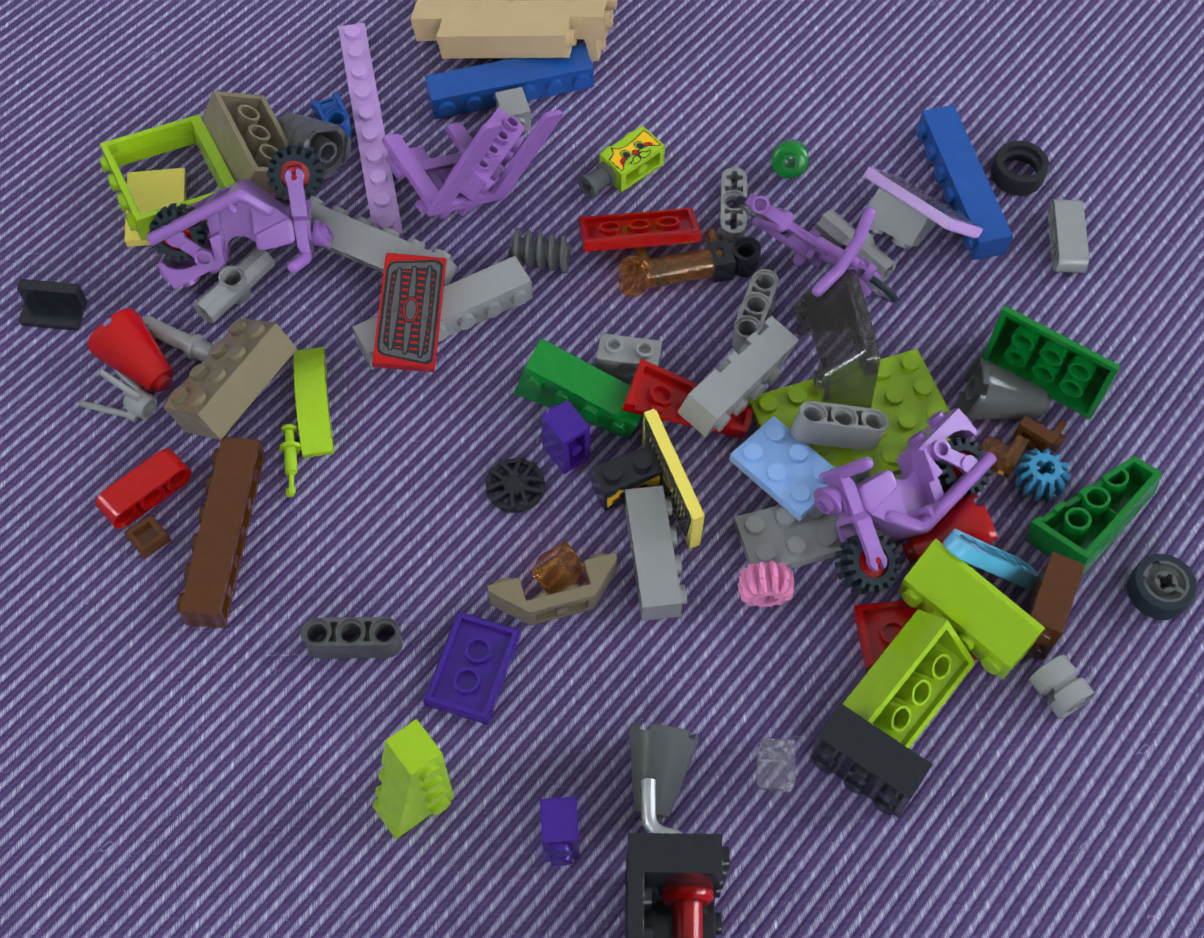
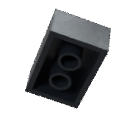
M841 703L818 734L810 754V758L814 760L813 763L819 770L826 774H835L844 780L843 784L850 791L858 795L863 793L874 801L873 804L879 811L889 816L893 814L898 818L933 765Z

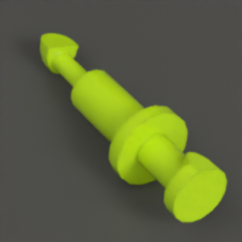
M286 424L281 427V431L285 436V442L279 445V450L284 453V470L289 482V487L285 489V493L288 497H293L296 493L294 476L298 473L297 452L301 450V445L295 442L294 433L297 432V426Z

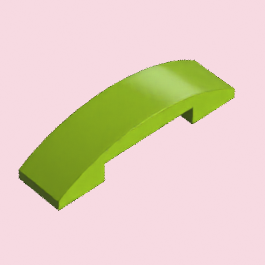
M325 348L296 350L293 356L294 388L303 458L334 454L326 379Z

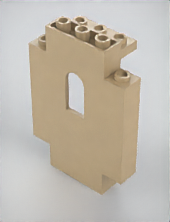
M417 0L410 20L416 41H437L442 59L570 58L572 46H576L577 39H585L591 61H599L601 50L606 48L607 33L613 27V12L617 9V0Z

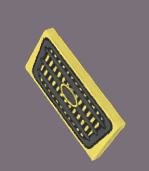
M657 410L644 412L642 445L643 447L651 445L664 471L662 483L664 494L666 497H671L673 514L689 549L697 547L701 543L704 512Z

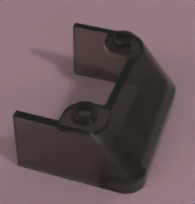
M848 269L823 295L819 297L814 296L811 289L801 296L800 302H796L795 313L798 320L796 332L797 335L812 334L819 359L818 370L813 372V383L815 390L820 389L821 402L871 408L880 364L879 345L855 269Z

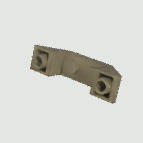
M616 552L611 554L598 553L591 556L588 560H584V577L587 585H571L564 589V591L554 594L540 593L527 601L519 577L514 579L508 577L498 579L493 584L487 585L490 605L530 626L593 610L617 573Z

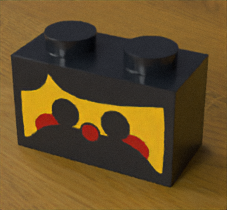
M651 445L591 467V485L605 511L624 504L625 489L661 486L664 471Z

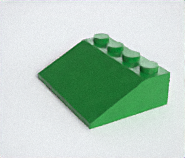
M1004 306L1001 310L982 356V359L985 358L1045 388L1052 400L1090 420L1121 367L1117 363L1007 306Z

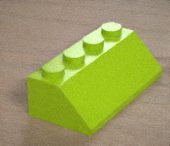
M937 539L929 545L908 572L898 590L903 600L909 606L947 619L968 652H971L981 661V665L986 671L993 675H998L1002 680L1028 653L1045 629L1044 626L967 563L949 552Z
M917 610L843 702V705L907 748H910L974 666L975 661L947 619Z

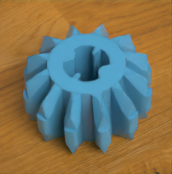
M1034 448L1029 454L1024 453L1020 457L1019 464L1014 469V476L1017 477L1015 487L1024 488L1023 496L1028 494L1034 495L1035 502L1039 501L1041 497L1049 502L1055 496L1059 497L1065 491V485L1070 481V474L1067 473L1069 463L1059 462L1061 453L1052 456L1050 455L1049 448L1045 449L1042 453Z

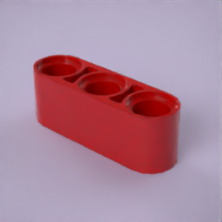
M162 449L101 492L96 498L95 505L116 529L125 528L183 487L191 478L192 472L172 449Z

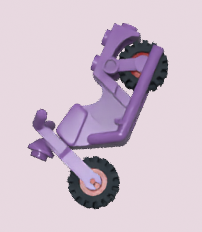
M294 142L288 143L286 147L284 145L281 146L273 154L267 171V178H270L269 185L270 187H275V194L279 196L281 193L284 195V200H290L291 209L249 179L239 180L188 207L183 203L179 206H176V203H172L169 207L164 206L150 223L149 228L151 230L146 237L152 248L157 246L158 250L156 253L161 256L164 253L158 262L159 272L166 282H170L172 287L176 289L182 285L185 287L192 286L201 279V275L207 272L215 274L227 266L226 261L231 253L230 240L236 236L252 239L256 242V247L261 251L291 244L296 238V245L301 253L288 263L287 268L291 273H296L308 265L314 253L313 245L328 248L331 246L330 240L333 239L332 231L326 222L321 223L319 220H315L312 225L310 196L314 197L317 194L325 175L324 162L321 163L319 153L315 154L313 152L314 148L311 146L305 148L304 143L294 145ZM205 219H207V221H208V227H209V232H210V236H208V237H207L208 232L205 231V230L207 229V224H206V222H204V223L202 222V221L205 220Z
M959 408L945 413L942 410L936 412L927 420L928 426L923 431L916 432L907 440L908 446L899 454V458L896 459L903 476L901 480L895 479L892 471L885 470L870 475L855 484L850 477L870 470L874 465L870 457H863L822 472L819 475V482L827 485V487H819L814 491V502L822 513L838 515L839 517L836 520V530L841 541L839 547L843 550L836 551L835 557L841 558V560L834 562L835 568H841L842 572L836 575L838 579H846L842 585L845 588L852 587L851 592L861 593V595L881 592L884 589L890 588L893 585L891 581H895L899 577L894 571L901 570V564L895 563V559L900 558L899 552H892L896 545L894 542L886 544L889 537L886 535L879 536V532H876L875 528L896 539H905L925 534L961 498L967 494L981 492L984 489L983 485L988 484L990 479L984 476L991 474V469L989 468L997 461V458L993 453L986 452L984 448L977 449L979 446L977 441L970 442L971 438L969 437L975 436L979 432Z

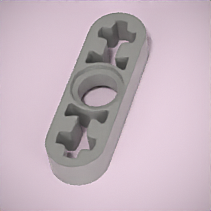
M737 167L726 169L722 173L720 235L724 240L729 239V242H734L737 238L745 236L747 226V213L740 207L730 208L726 205L728 201H736L738 196L747 197V174ZM731 180H736V190H731ZM731 219H736V230H732L730 227Z

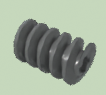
M516 228L510 240L508 258L516 256L520 264L525 260L527 267H533L537 260L539 269H544L548 263L551 271H555L560 264L561 271L567 273L572 243L567 244L565 235L561 236L558 243L555 242L554 233H551L547 241H545L541 231H539L535 239H532L531 230H527L525 236L521 237L520 229Z

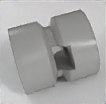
M1064 654L1046 663L1029 678V682L1040 696H1048L1047 705L1059 720L1074 713L1095 695V692L1084 678L1075 677L1077 670Z

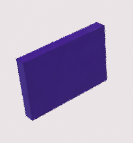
M458 611L424 697V706L489 725L520 640L521 630Z

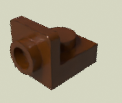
M1025 415L1011 440L1029 451L1036 448L1042 453L1045 449L1049 448V452L1050 450L1057 452L1066 439L1062 432L1067 423L1061 420L1052 432L1042 423L1034 421Z

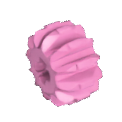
M773 560L770 562L761 561L758 564H749L747 568L740 570L738 591L741 595V601L747 603L748 606H758L759 608L769 606L772 608L773 605H783L785 601L793 598L794 575H792L791 568L787 567L785 563H775Z

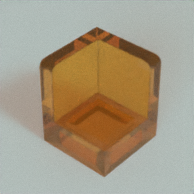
M1017 434L1012 445L1009 446L988 436L980 449L984 448L986 452L993 453L997 458V461L989 469L1009 479L1029 440Z
M565 540L541 554L531 573L546 593L554 594L576 584L584 565Z

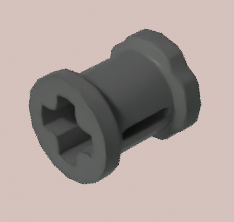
M600 162L596 165L595 170L587 175L582 174L579 176L578 184L582 192L592 199L598 195L599 190L605 186L613 185L616 177L611 167L605 162Z

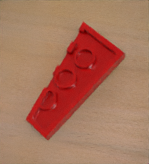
M641 359L636 367L621 410L644 416V412L655 409L661 420L693 427L678 413V410L688 394L699 384ZM746 406L738 416L732 413L730 415L731 420L720 432L716 429L712 432L743 439L748 432L754 409Z

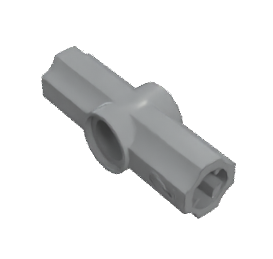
M830 210L822 215L815 227V230H818L826 240L843 250L846 249L856 231L854 227L835 211ZM868 232L865 242L857 255L861 259H867L870 264L872 263L877 266L876 272L882 275L880 280L884 282L895 270L896 263L875 246L874 239Z
M254 247L236 265L226 266L219 272V281L193 304L195 311L209 324L215 323L234 304H240L248 300L251 294L250 289L275 266L274 259L266 250L261 251Z

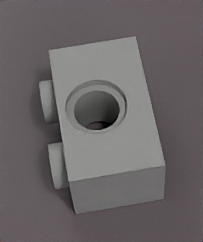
M601 333L596 368L623 382L631 383L636 367L641 359L660 367L662 341Z

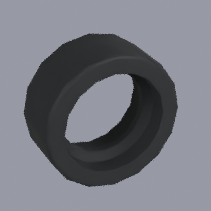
M1022 140L1011 141L1002 145L996 153L991 168L992 180L998 188L1006 193L1017 196L1032 194L1043 185L1049 168V160L1045 152L1037 145ZM1010 160L1025 162L1035 170L1036 174L1031 176L1016 175L1009 171L1004 163Z

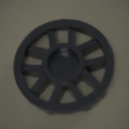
M524 457L504 461L499 460L497 465L490 468L486 479V493L491 503L498 509L509 513H521L532 509L540 502L545 492L543 473L535 465V462L525 460ZM515 465L514 470H512L509 466ZM521 466L528 467L523 474L519 472ZM502 469L507 475L502 476L498 471ZM534 471L538 477H531L530 475ZM495 478L498 482L491 485L492 479ZM540 484V489L529 487L528 485ZM503 489V492L494 497L492 492ZM526 494L535 495L536 497L528 503ZM510 497L511 506L500 503V501ZM522 498L524 505L515 506L514 499Z

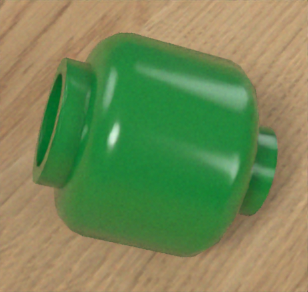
M785 139L774 148L772 167L780 177L786 179L796 178L802 175L808 166V151L802 142L795 139Z

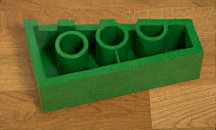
M540 339L527 362L514 392L515 395L549 408L553 405H560L568 400L587 423L628 439L642 415L621 410L630 385L543 339Z
M1136 456L1131 457L1103 475L1100 481L1092 486L1087 485L1079 490L1078 495L1067 502L1062 501L1054 506L1052 511L1045 516H1039L1032 520L1026 542L1050 557L1052 552L1085 564L1083 576L1155 494L1162 472Z

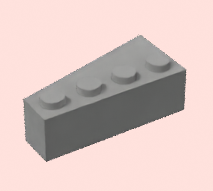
M770 316L764 322L758 334L756 332L751 334L746 339V343L737 352L733 351L718 370L714 369L688 394L678 413L704 437L708 436L714 429L720 432L731 420L730 415L732 413L738 416L749 404L747 401L749 398L755 401L766 389V383L772 386L783 373L780 367L792 352L799 339L773 316Z

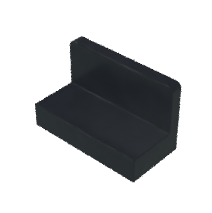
M20 279L17 290L25 302L19 318L22 326L79 330L88 302L79 284Z

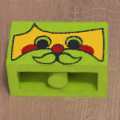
M642 125L635 131L627 133L623 139L614 145L607 146L600 153L599 163L605 162L611 167L616 177L613 185L622 193L664 164L665 145Z

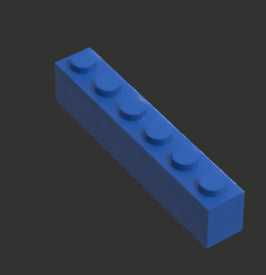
M583 44L572 47L570 58H512L425 76V82L434 119L496 107V92L522 87L527 101L594 87V68L586 45Z
M950 105L922 110L919 123L916 124V135L923 142L926 159L931 161L933 165L935 180L938 183L940 182L945 203L949 204L953 211L983 229L978 238L963 235L965 249L970 251L973 260L1006 254L1013 235L955 106Z

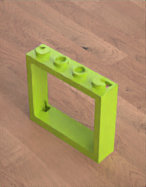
M200 114L100 143L103 158H100L99 162L104 173H110V175H107L110 187L113 192H119V194H116L122 212L128 211L125 214L131 231L137 230L141 241L147 239L146 236L151 230L149 228L150 223L161 208L141 214L119 166L196 144L219 189L221 190L235 183ZM218 191L176 203V206L183 203L188 207Z

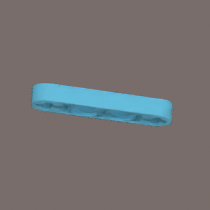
M953 529L943 541L945 548L958 559L1021 587L1029 588L1039 576L1032 566L1019 557L957 529Z

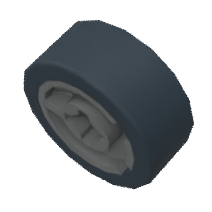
M1154 554L1145 557L1133 570L1127 583L1128 596L1133 605L1142 614L1157 620H1169L1180 616L1194 601L1198 590L1197 580L1191 568L1181 559L1169 554ZM1161 583L1166 586L1165 589L1160 587Z

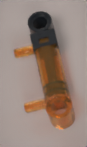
M708 229L705 232L708 249L649 258L646 247L635 248L637 256L625 257L619 265V289L627 296L637 297L646 292L647 289L706 278H712L713 283L733 280L734 274L739 277H750L758 270L761 245L752 237L742 236L733 242L731 248L729 239L719 240L716 230Z

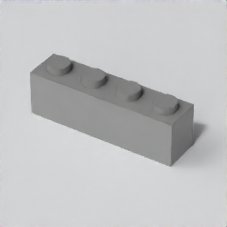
M663 485L625 489L624 507L641 621L681 617L682 605L687 604V592L685 584L679 585L678 574H682V562L680 554L674 555L673 545H677V532L675 525L670 526L668 516L673 515L671 497H665Z

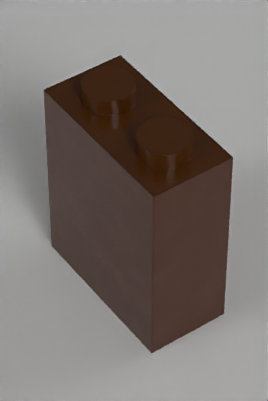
M1052 552L1035 580L1025 608L1026 613L1045 627L1026 654L1027 656L1045 659L1063 634L1085 564Z

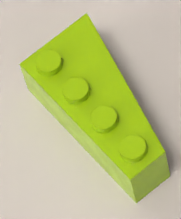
M416 718L385 740L381 760L384 767L379 771L378 775L382 784L376 787L375 795L378 799L373 801L372 806L396 840L432 813L435 816L445 811L451 804L450 800L454 798L443 753Z

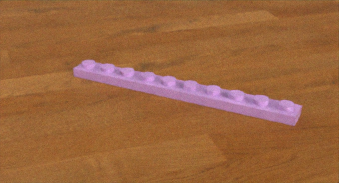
M365 23L338 26L371 221L374 223L373 227L380 230L383 227H388L400 234L399 238L404 240L392 170L386 160V156L389 153L382 143L385 131Z

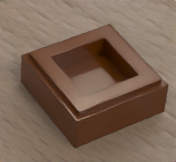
M152 514L124 532L126 538L143 559H146L172 541Z

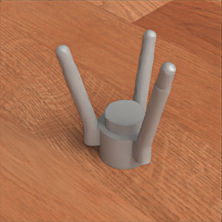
M102 369L99 370V375L126 393L123 405L126 406L127 411L92 402H79L81 407L125 417L133 422H136L139 417L143 420L148 419L157 406L155 396L146 392L137 383L115 370V374L126 383L124 384Z

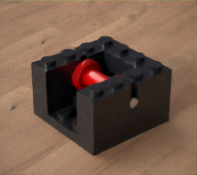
M652 778L642 779L641 817L643 826L648 833H628L625 867V938H716L715 935H722L721 912H715V898L721 897V889L724 887V880H726L727 871L730 868L729 847L722 846V834H684L677 829L660 825L656 818V780Z

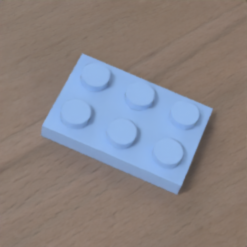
M774 416L736 448L729 458L736 467L798 521H801L816 507L814 491L819 487H827V485L819 482V475L822 472L835 468L809 445L796 440L792 436L791 430Z

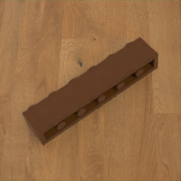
M223 437L219 448L214 450L213 475L207 478L206 503L202 504L199 510V522L201 524L199 532L195 533L192 538L193 556L191 563L186 564L184 571L186 585L184 593H180L177 599V611L182 616L186 625L226 629L265 459V453L260 440Z

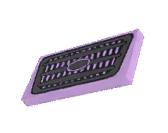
M868 166L864 174L866 179L946 230L972 238H978L983 231L981 227L901 177Z

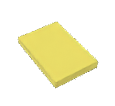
M185 168L127 172V186L141 214L187 200V173ZM125 216V243L127 247L151 245L147 239L141 241L137 230L131 231Z

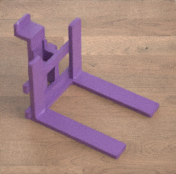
M561 110L545 112L502 175L497 177L485 196L479 192L473 202L461 194L460 191L504 127L501 121L483 124L474 139H472L462 123L448 124L445 131L460 153L430 158L422 146L409 148L399 134L384 136L382 143L390 153L386 156V160L392 167L391 170L396 178L407 177L421 197L415 203L421 213L426 212L429 217L438 215L443 220H447L452 211L457 210L461 216H464L468 211L474 210L477 205L505 199L564 114ZM461 157V159L459 160V162L457 163V165L455 166V168L453 169V171L451 172V174L449 175L448 179H447L446 182H445V181H444L445 178L447 177V175L449 174V172L452 170V168L454 167V165L456 164V162L458 161V159Z

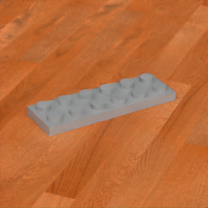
M902 474L894 475L895 479H903ZM781 505L735 516L733 520L748 565L773 560L775 563H785L787 567L792 569L834 558L836 551L843 550L839 547L841 541L836 530V520L839 519L838 515L824 514L817 507L810 511L801 521H798ZM875 528L876 532H879V536L886 535L889 537L886 544L902 540L896 539Z

